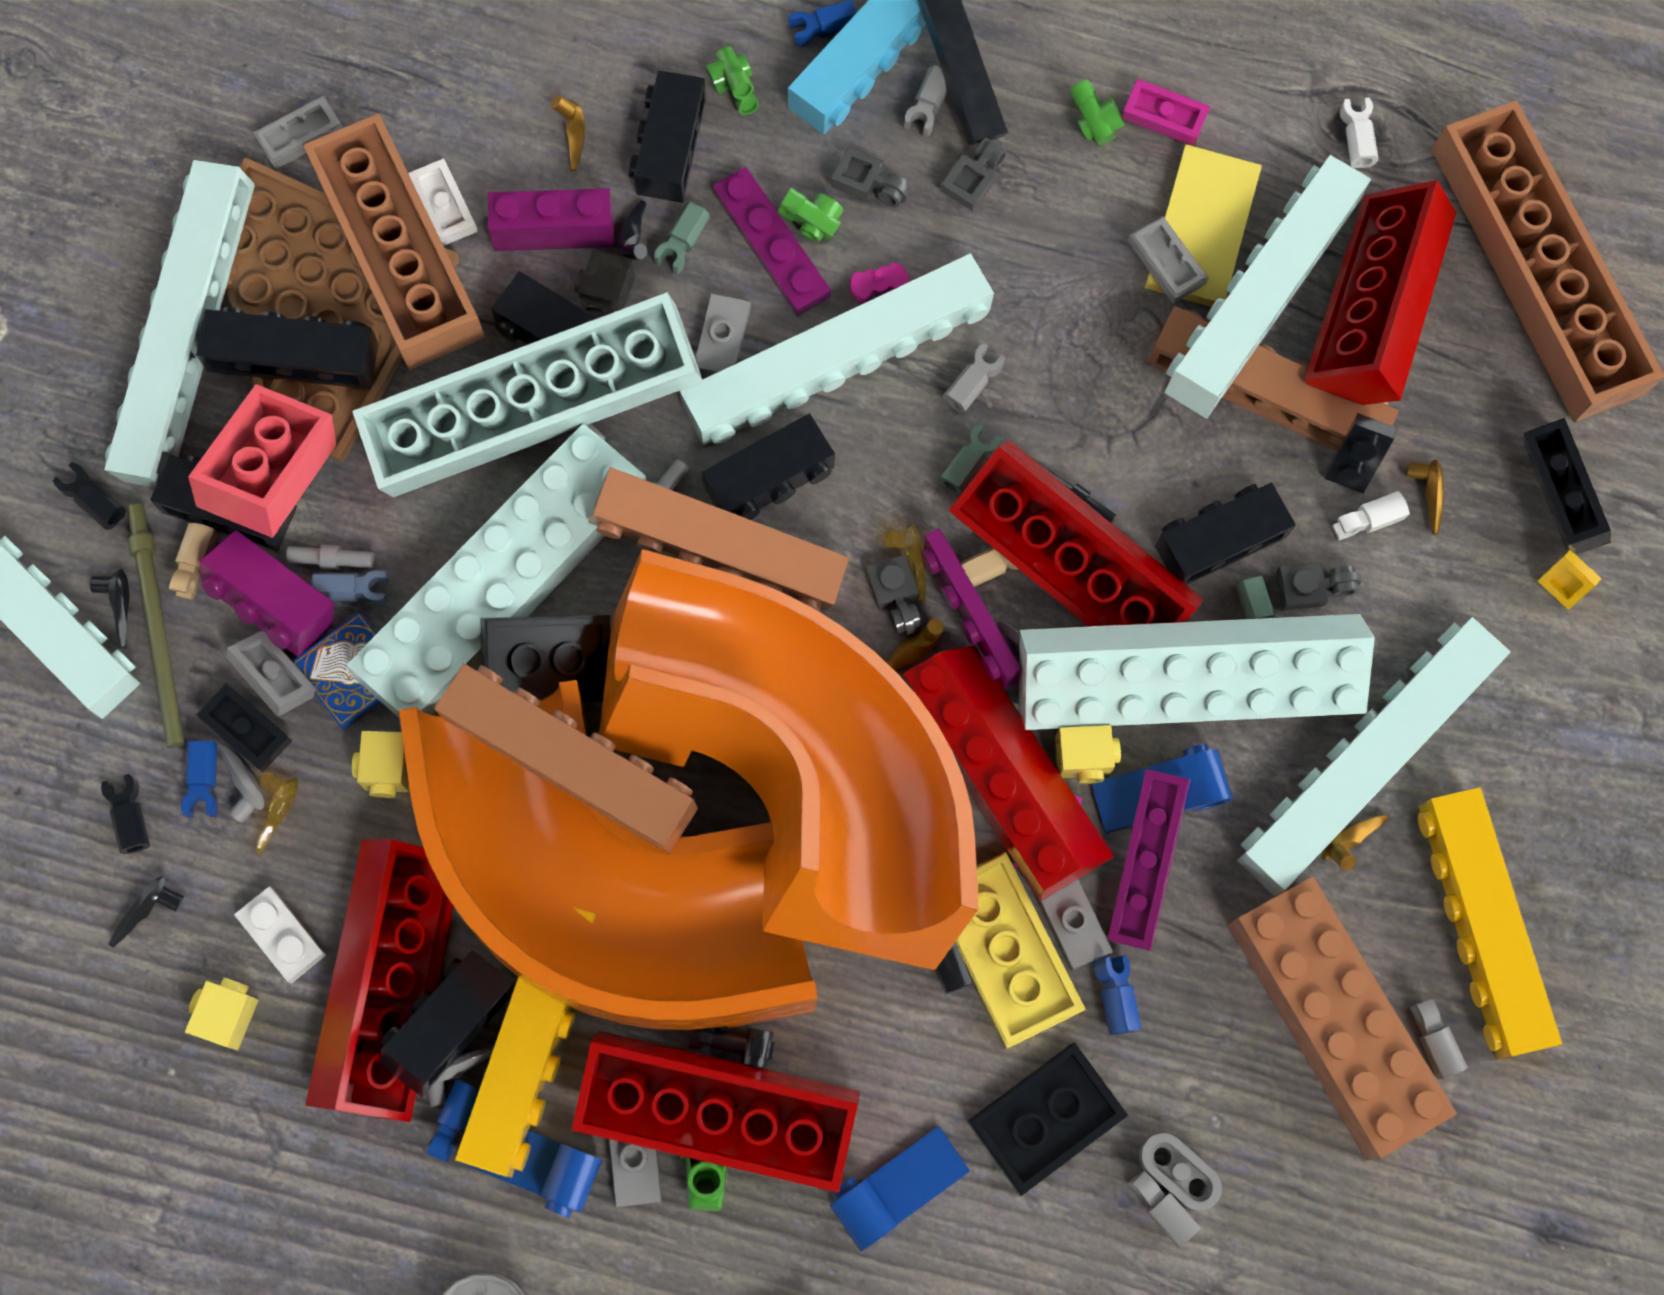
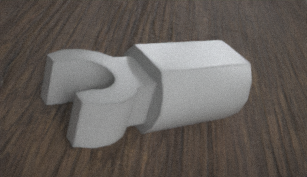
M933 65L928 69L914 100L915 106L909 108L905 114L904 129L909 130L913 121L922 120L925 123L923 136L928 137L932 133L934 115L939 112L949 90L941 67Z
M983 343L976 349L973 365L968 364L942 396L944 403L959 414L965 413L989 383L987 377L996 376L1003 368L1005 361L1003 355L992 364L986 363L983 360L988 350L986 343Z
M1434 1000L1422 1001L1408 1007L1415 1024L1423 1035L1419 1037V1040L1436 1078L1444 1079L1468 1069L1449 1026L1444 1027L1441 1022V1016Z
M1140 1171L1127 1183L1147 1204L1149 1208L1146 1212L1177 1247L1184 1245L1201 1228L1170 1192L1163 1193L1146 1171L1143 1173Z

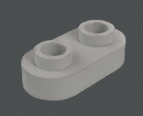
M1160 1133L1148 1137L1142 1143L1139 1150V1162L1142 1169L1166 1192H1170L1183 1207L1192 1211H1205L1216 1205L1222 1193L1219 1176L1178 1138L1171 1134ZM1158 1148H1162L1168 1153V1162L1164 1166L1158 1165L1154 1160V1153ZM1193 1179H1198L1203 1185V1191L1198 1197L1193 1196L1189 1191V1183Z

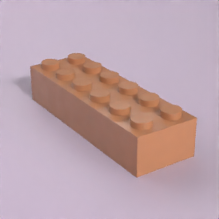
M378 113L304 144V149L408 370L415 369L484 339L485 336L478 316L380 114Z
M1313 876L1228 924L1230 931L1366 1160L1382 1159L1457 1115Z

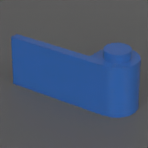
M1208 744L1195 745L1184 749L1183 757L1105 779L1103 782L1093 783L1092 788L1105 833L1133 826L1146 769L1191 780L1184 811L1206 810L1232 801L1233 797L1219 751L1217 749L1209 750Z
M938 1126L862 1182L858 1183L853 1176L840 1186L839 1193L832 1191L831 1193L836 1201L829 1206L859 1251L862 1252L894 1229L901 1221L969 1173L970 1170Z
M528 1130L524 1143L531 1144L529 1157L523 1171L515 1169L512 1178L462 1163L538 1194L547 1199L545 1209L570 1218L573 1210L582 1212L602 1159Z

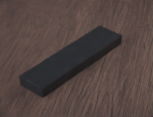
M918 0L968 144L981 143L985 138L993 140L994 138L1003 137L1008 131L962 0Z

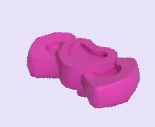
M895 262L888 267L881 266L877 270L869 269L864 273L855 272L850 279L849 291L857 302L864 304L873 296L879 297L909 283V275L903 266Z

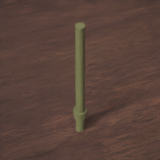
M139 503L127 506L131 530L128 545L130 556L136 560L167 748H178L184 746L185 742L153 555L156 553L154 535L148 532L144 505Z

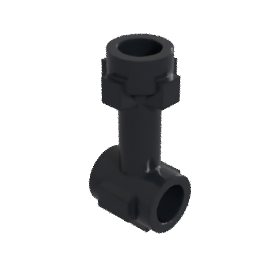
M714 1027L696 1029L691 1031L689 1048L697 1049V1053L708 1055L710 1048L742 1054L740 1063L767 1068L768 1059L772 1060L775 1042L772 1041L774 1032L747 1027L746 1036L717 1031L714 1030Z

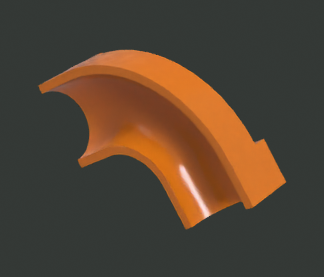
M642 549L612 617L599 734L616 745L614 750L684 767L691 751L704 754L734 770L757 792L769 813L774 831V842L765 856L763 932L935 970L976 914L979 904L975 832L971 804L964 778L953 751L934 718L899 674L875 651L821 612L787 594L756 581Z
M577 680L560 682L556 692L541 700L538 708L550 715L555 710L563 712L578 723L577 731L589 737L585 709ZM417 707L399 710L410 796L417 830L428 861L446 896L475 936L503 965L526 983L554 1000L587 1015L622 1025L656 1030H696L727 1026V1029L814 1013L818 996L815 980L812 979L803 940L762 931L765 856L774 842L772 822L697 836L680 837L671 853L667 854L443 720L441 716L426 714ZM573 907L596 914L593 924Z

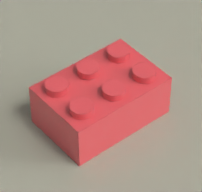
M255 384L188 476L196 507L273 538L336 447L332 414Z

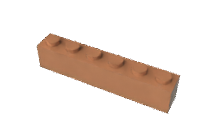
M1174 306L1147 363L1167 372L1170 364L1179 352L1186 356L1190 350L1186 344L1197 326L1200 324L1206 328L1209 322L1203 320L1201 315L1192 310H1181ZM1259 344L1222 397L1335 451L1338 450L1357 413L1393 426L1399 410L1391 407L1388 402L1360 405L1307 385L1304 381L1309 366L1307 363L1301 361L1293 362L1278 355L1272 347L1265 344Z
M612 467L609 468L603 479L588 523L596 525V531L604 536L620 539L621 535L638 541L636 546L640 549L661 554L663 550L678 556L677 559L756 581L787 594L817 611H820V609L825 611L835 604L850 559L847 556Z
M466 664L462 665L434 707V710L443 720L667 854L671 853L698 809L694 799L690 797L693 791L689 787L671 777L666 783L652 775L654 768L635 755H631L626 760L614 753L616 745L596 732H593L590 738L576 730L578 723L563 712L555 710L550 715L538 708L541 701L524 689L518 687L514 693L500 685L503 679L490 669L480 665L476 671Z

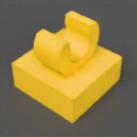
M1569 550L1537 582L1569 610L1593 589L1602 578Z

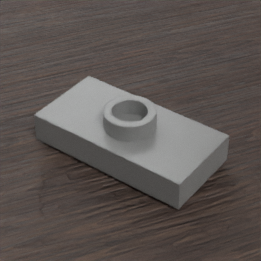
M321 96L253 132L276 170L306 154L304 144L340 130L343 126L325 97Z
M1164 216L1130 234L1129 244L1172 304L1207 284L1209 278Z
M711 293L695 358L700 374L711 376L738 363L751 310V301Z
M1079 880L1074 881L1042 902L1039 901L1071 971L1113 952Z
M609 1139L616 1208L662 1202L657 1150Z

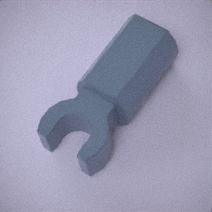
M381 570L370 571L363 577H359L358 573L314 572L312 575V587L333 602H358L359 598H365L371 604L383 605L388 601L384 593H372L371 591L374 584L389 582L387 573Z

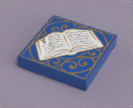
M360 611L292 661L315 687L314 694L343 731L381 703L354 679L346 666L377 634Z

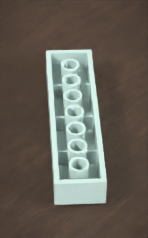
M668 292L352 412L378 489L392 497H396L578 429L583 423L589 425L703 382L677 306Z
M583 423L346 665L354 679L398 718H400L399 710L417 707L426 714L435 715L437 712L434 710V707L462 665L466 664L476 671L481 665L480 618L528 617L605 537L596 531V525L588 523L603 479L609 468L612 467L643 480H646V476Z
M1361 614L1020 630L1019 665L1021 667V674L1019 679L1018 705L1025 730L1367 714L1375 637Z

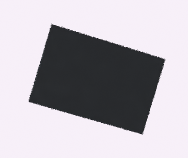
M610 615L480 618L481 665L495 672L503 679L500 684L501 686L513 693L518 687L522 688L541 701L556 692L560 682L577 680L583 702L603 701L611 633Z
M1073 1042L966 1122L1018 1195L1022 1196L1125 1119L1128 1114L1076 1043Z

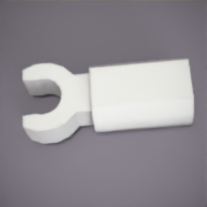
M1370 97L1364 99L1361 105L1362 112H1356L1351 108L1350 99H1345L1340 109V117L1348 125L1345 131L1352 168H1369L1378 162L1373 122L1369 120L1373 110V102Z
M1397 491L1361 505L1357 512H1351L1337 519L1338 523L1333 524L1332 528L1339 541L1363 530L1368 534L1404 520L1410 513L1406 500Z

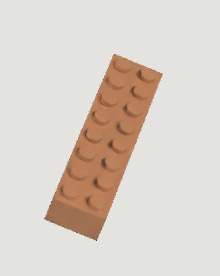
M1518 101L1510 102L1445 126L1431 150L1573 422L1645 396L1664 378V373Z

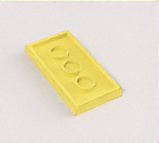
M1187 144L1183 150L1165 219L1209 278L1205 286L1183 299L1212 307L1218 297L1226 300L1228 294L1226 289L1232 279L1262 165ZM1149 272L1145 289L1165 294Z
M1004 852L976 866L979 909L955 942L981 1001L1005 1049H1008L1086 1009L1007 853Z

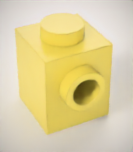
M1111 725L1060 727L1054 737L1057 770L1062 778H1078V782L1081 784L1103 782L1104 776H1109L1114 770L1115 763H1120V741L1118 737L1112 738Z
M362 731L360 752H354L352 758V776L357 778V783L365 791H369V795L372 797L394 798L396 797V792H409L402 732Z
M223 977L220 985L206 981L203 989H198L192 997L189 1005V1014L192 1016L185 1033L234 1050H239L259 999L246 995L249 986Z

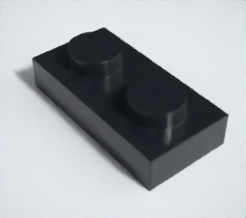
M1357 413L1327 469L1325 479L1364 493L1394 441L1397 428Z
M227 683L196 714L262 773L292 742L284 732Z

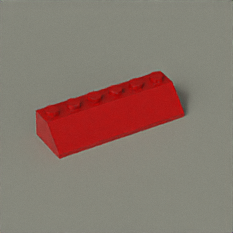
M1438 180L1364 195L1304 378L1307 385L1360 405L1401 401L1457 214Z
M1010 440L997 447L948 510L1088 627L1186 622L1204 600Z
M975 645L939 652L904 672L903 680L919 697L938 724L953 751L967 790L1014 863L1017 864L1018 869L1038 900L1042 902L1114 858V855L1032 731L1025 730L1022 716L1005 690H1003L997 679L992 681L987 675L981 662L982 656Z
M367 839L361 841L305 1106L411 1123L416 1092L380 1064L381 1049L383 1048L380 1046V1042L395 1024L398 1023L403 1026L413 1015L410 1010L416 1000L426 990L433 993L439 983L454 905L441 887L423 847L394 839Z
M599 1031L590 1043L571 1130L839 1193L859 1104L860 1091Z

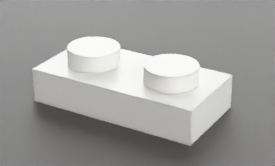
M445 159L408 173L443 246L478 232Z
M270 886L234 914L286 981L291 984L327 955L282 898Z

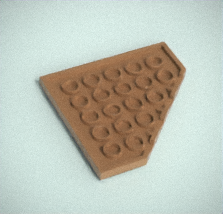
M245 157L239 168L255 183L226 286L231 307L239 309L246 314L261 315V313L268 311L276 312L292 319L302 320L305 316H314L329 323L343 324L349 320L358 321L372 328L379 343L371 390L252 377L254 386L255 384L332 414L336 447L328 458L343 464L360 435L352 411L380 400L401 364L403 357L326 194ZM445 248L455 269L460 261L458 253Z

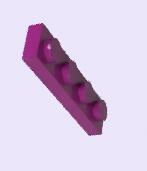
M747 167L712 185L713 194L796 316L803 314L831 297V289Z
M938 528L926 534L924 551L921 552L923 563L931 575L937 573L944 585L941 587V592L948 607L951 610L957 608L964 620L961 622V627L971 645L977 643L984 657L981 658V662L987 675L992 681L998 679L1003 690L1019 683L1020 665L941 529Z
M1146 769L1107 940L1149 951L1153 950L1190 779Z

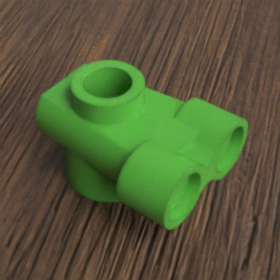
M724 47L716 53L717 61L706 65V69L717 94L720 95L731 90L740 114L750 115L759 107V102L753 92L754 87L749 78L753 76L744 53L736 56L732 47Z
M1089 80L1081 81L1069 89L1076 106L1080 108L1084 116L1078 120V123L1087 141L1089 142L1095 138L1096 142L1102 146L1116 138L1114 132L1126 125L1112 97L1099 103L1100 100L1095 88L1090 84Z
M791 187L777 211L778 214L790 222L794 221L801 226L799 229L800 233L809 240L820 243L821 239L830 242L841 224L838 219L844 211L842 206L829 196L817 193L812 202L806 199V196Z
M680 1156V1161L686 1162L688 1209L695 1211L722 1210L727 1167ZM702 1181H710L715 1189L711 1194H702L697 1190L698 1184Z

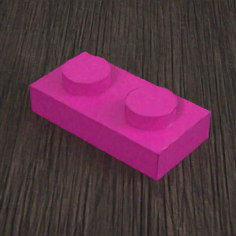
M1137 78L1124 108L1122 118L1136 125L1195 146L1211 106Z

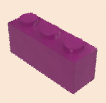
M610 188L488 192V231L494 251L615 247L614 210Z
M237 530L200 560L201 586L204 591L213 599H221L231 606L237 616L245 623L255 624L263 630L270 641L278 648H287L299 657L333 626L334 602Z

